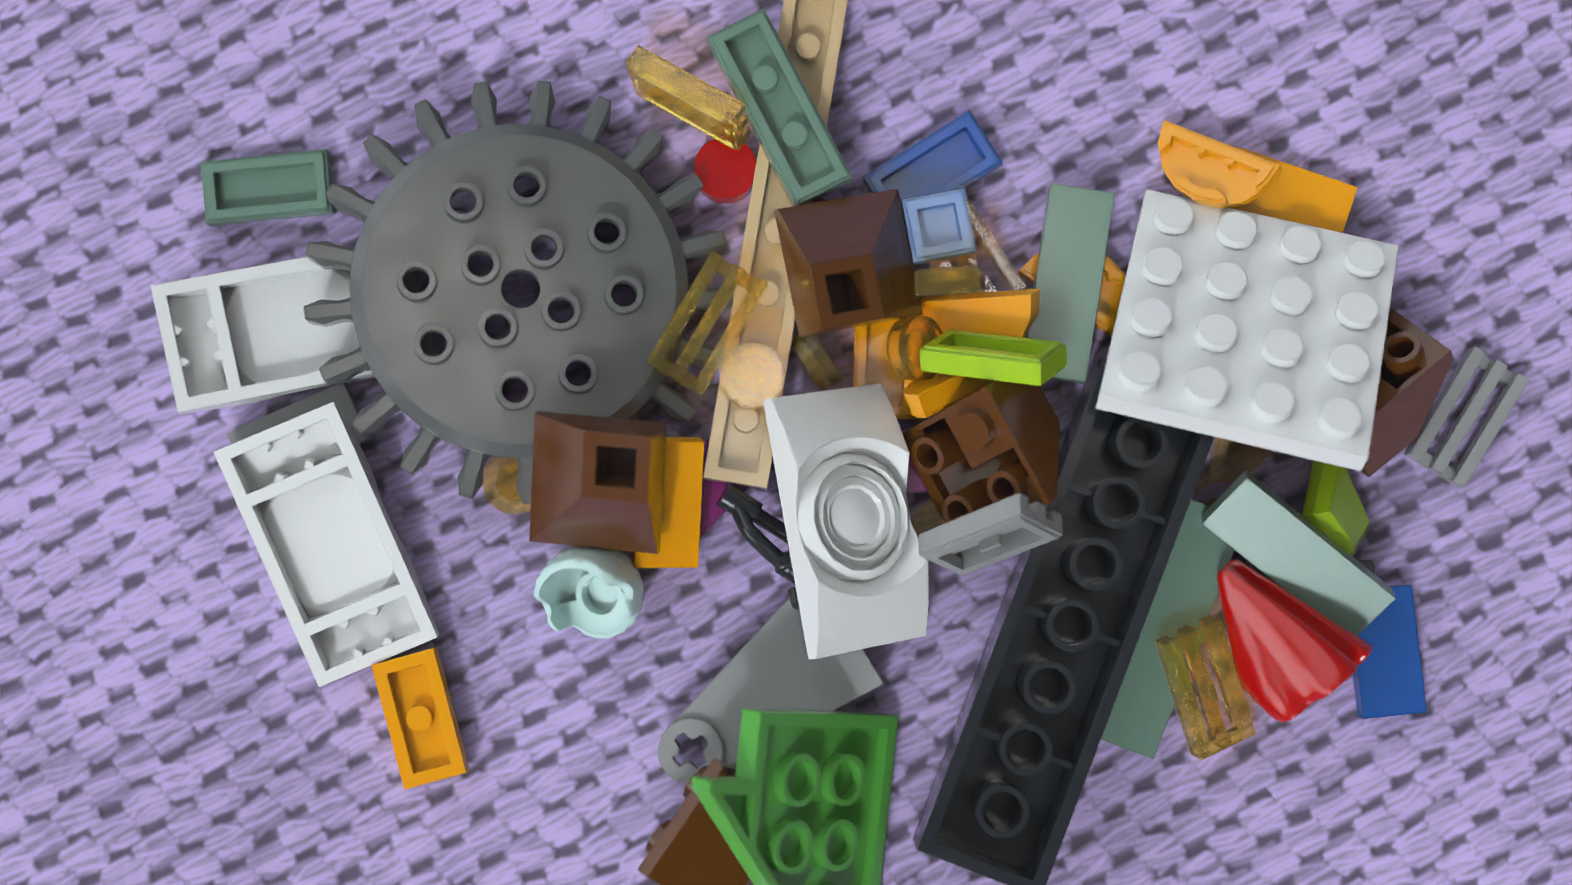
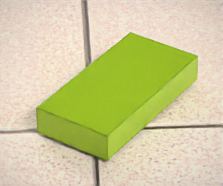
M948 329L920 349V371L1042 386L1067 366V345L1058 341Z

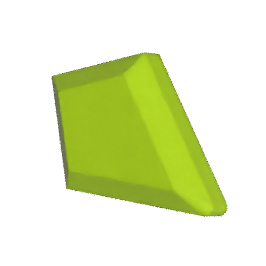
M1313 460L1302 516L1351 556H1354L1369 530L1370 521L1347 469Z

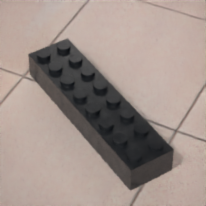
M1105 357L1092 364L1059 451L1057 500L1045 506V513L1054 510L1062 514L1063 536L1020 554L912 838L918 851L1005 885L1047 884L1215 438L1206 434L1096 409L1107 360Z

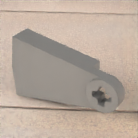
M788 598L751 640L743 646L691 704L668 726L658 746L660 764L671 778L687 784L701 767L709 766L713 758L732 765L737 762L742 709L834 711L884 683L863 649L818 659H808L800 610L794 609ZM685 733L692 740L702 735L706 739L708 744L702 751L703 758L706 760L704 764L697 767L691 760L685 761L683 764L676 760L674 755L680 749V744L676 739L679 735Z

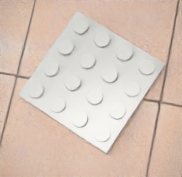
M1146 189L1096 409L1361 471L1369 456L1398 245L1238 209L1216 208L1196 203L1189 198Z

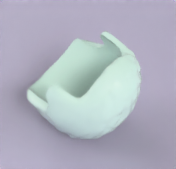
M581 546L564 548L561 553H558L548 561L546 567L543 568L536 579L534 597L543 604L548 623L554 631L574 627L584 635L599 639H609L625 632L628 627L635 623L643 605V581L637 568H634L632 560L622 550Z

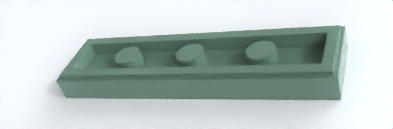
M1192 499L1101 738L1103 741L1152 759L1155 757L1218 594L1216 576L1231 560L1234 552L1231 546L1202 524V514L1210 506Z

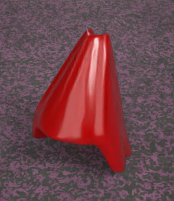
M1230 560L1216 576L1239 683L1242 689L1248 692L1253 700L1277 721L1286 722L1293 720L1313 702L1330 695L1356 672L1357 666L1363 663L1373 651V646L1343 628L1239 560Z

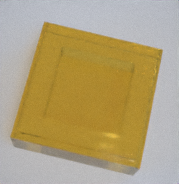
M981 266L918 270V273H914L915 296L986 291L985 269H981Z

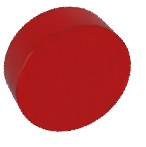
M719 137L707 142L697 153L694 162V175H697L703 184L701 193L708 199L722 204H730L742 200L752 190L756 159L751 149L738 139Z

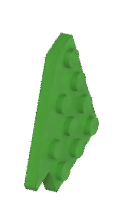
M742 709L735 776H692L691 787L753 885H881L898 716L876 712Z

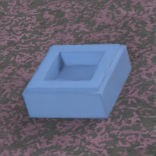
M965 188L901 201L913 265L975 254L977 250Z

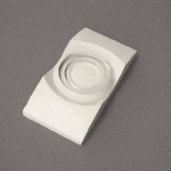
M307 257L150 285L178 414L256 403L294 392L335 385L327 384L323 380L319 368L332 357L348 354L360 347L354 323H339L329 327L309 324L305 320L304 306L321 299L343 300L349 298L351 272L341 269H324L311 262ZM416 270L410 272L404 280L405 288L412 293L421 292ZM430 333L422 340L421 348L426 355L436 356ZM371 370L364 371L345 383L375 378Z
M881 383L763 400L808 659H818L926 636L929 608L928 560L919 555V538L911 523L906 489L909 451L894 410Z
M336 401L213 452L319 687L439 636L426 595L410 556L396 533L383 504L371 466Z

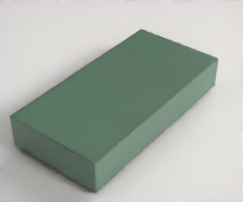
M326 149L201 162L206 224L211 227L335 214V207L326 196L328 189L333 183L330 152Z

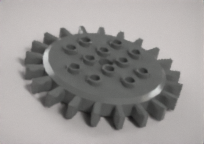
M538 80L530 96L531 117L529 123L500 125L497 119V98L488 82L484 81L474 83L471 101L472 109L478 121V129L451 137L443 126L440 113L426 99L414 104L418 130L427 139L431 148L417 156L409 164L397 155L390 143L373 134L363 142L372 165L384 172L391 181L376 201L361 196L351 187L331 184L326 193L328 200L341 214L362 221L361 232L356 246L352 248L339 246L329 241L308 242L306 256L311 262L324 269H341L351 272L350 297L343 300L321 299L304 306L305 320L309 324L323 327L346 322L354 323L360 347L348 354L332 357L319 368V371L327 384L345 383L357 374L371 370L384 389V392L376 401L360 410L352 423L362 436L380 430L388 419L399 411H403L420 426L418 435L404 450L400 465L401 469L413 476L428 465L434 448L443 440L453 446L466 450V459L457 477L460 496L473 499L483 485L484 467L489 457L516 459L519 471L516 489L522 503L531 504L535 413L542 411L631 419L649 401L660 407L670 419L687 424L697 410L686 396L669 388L663 379L667 375L673 360L687 362L699 370H717L720 367L724 356L723 353L710 344L689 340L683 336L687 312L700 311L714 315L728 311L733 304V292L718 287L705 289L688 287L686 262L694 259L711 258L725 248L727 240L724 231H703L689 238H679L669 215L677 209L690 205L701 192L703 184L697 175L677 180L669 189L656 194L639 173L656 159L664 136L655 128L639 137L632 150L621 159L598 144L601 136L610 125V100L599 96L586 111L584 125L578 134L552 128L550 126V119L555 107V99L551 82ZM524 176L534 178L540 187L537 194L529 198L521 197L514 189L515 182ZM467 192L474 196L476 205L471 212L461 214L453 210L451 200L457 193ZM603 222L612 223L618 229V239L611 244L599 242L594 235L596 226ZM540 238L550 239L556 246V254L549 260L537 259L531 251L532 244ZM478 254L487 255L493 261L492 271L483 277L473 275L468 269L469 260ZM415 270L423 271L429 276L428 287L420 293H412L404 286L406 276ZM527 273L537 280L540 286V295L534 304L526 308H517L505 301L502 295V286L510 275ZM619 284L631 286L636 293L635 302L626 307L617 305L611 296V291L615 286ZM564 300L570 303L574 310L573 317L565 323L553 321L548 313V309L553 302ZM496 316L505 318L511 326L509 334L500 340L490 338L485 332L487 321ZM430 333H439L447 341L445 351L438 356H428L422 351V340ZM581 362L588 366L591 378L586 384L575 386L567 380L565 371L572 363ZM519 379L526 384L528 394L524 400L512 403L504 398L502 388L508 380Z

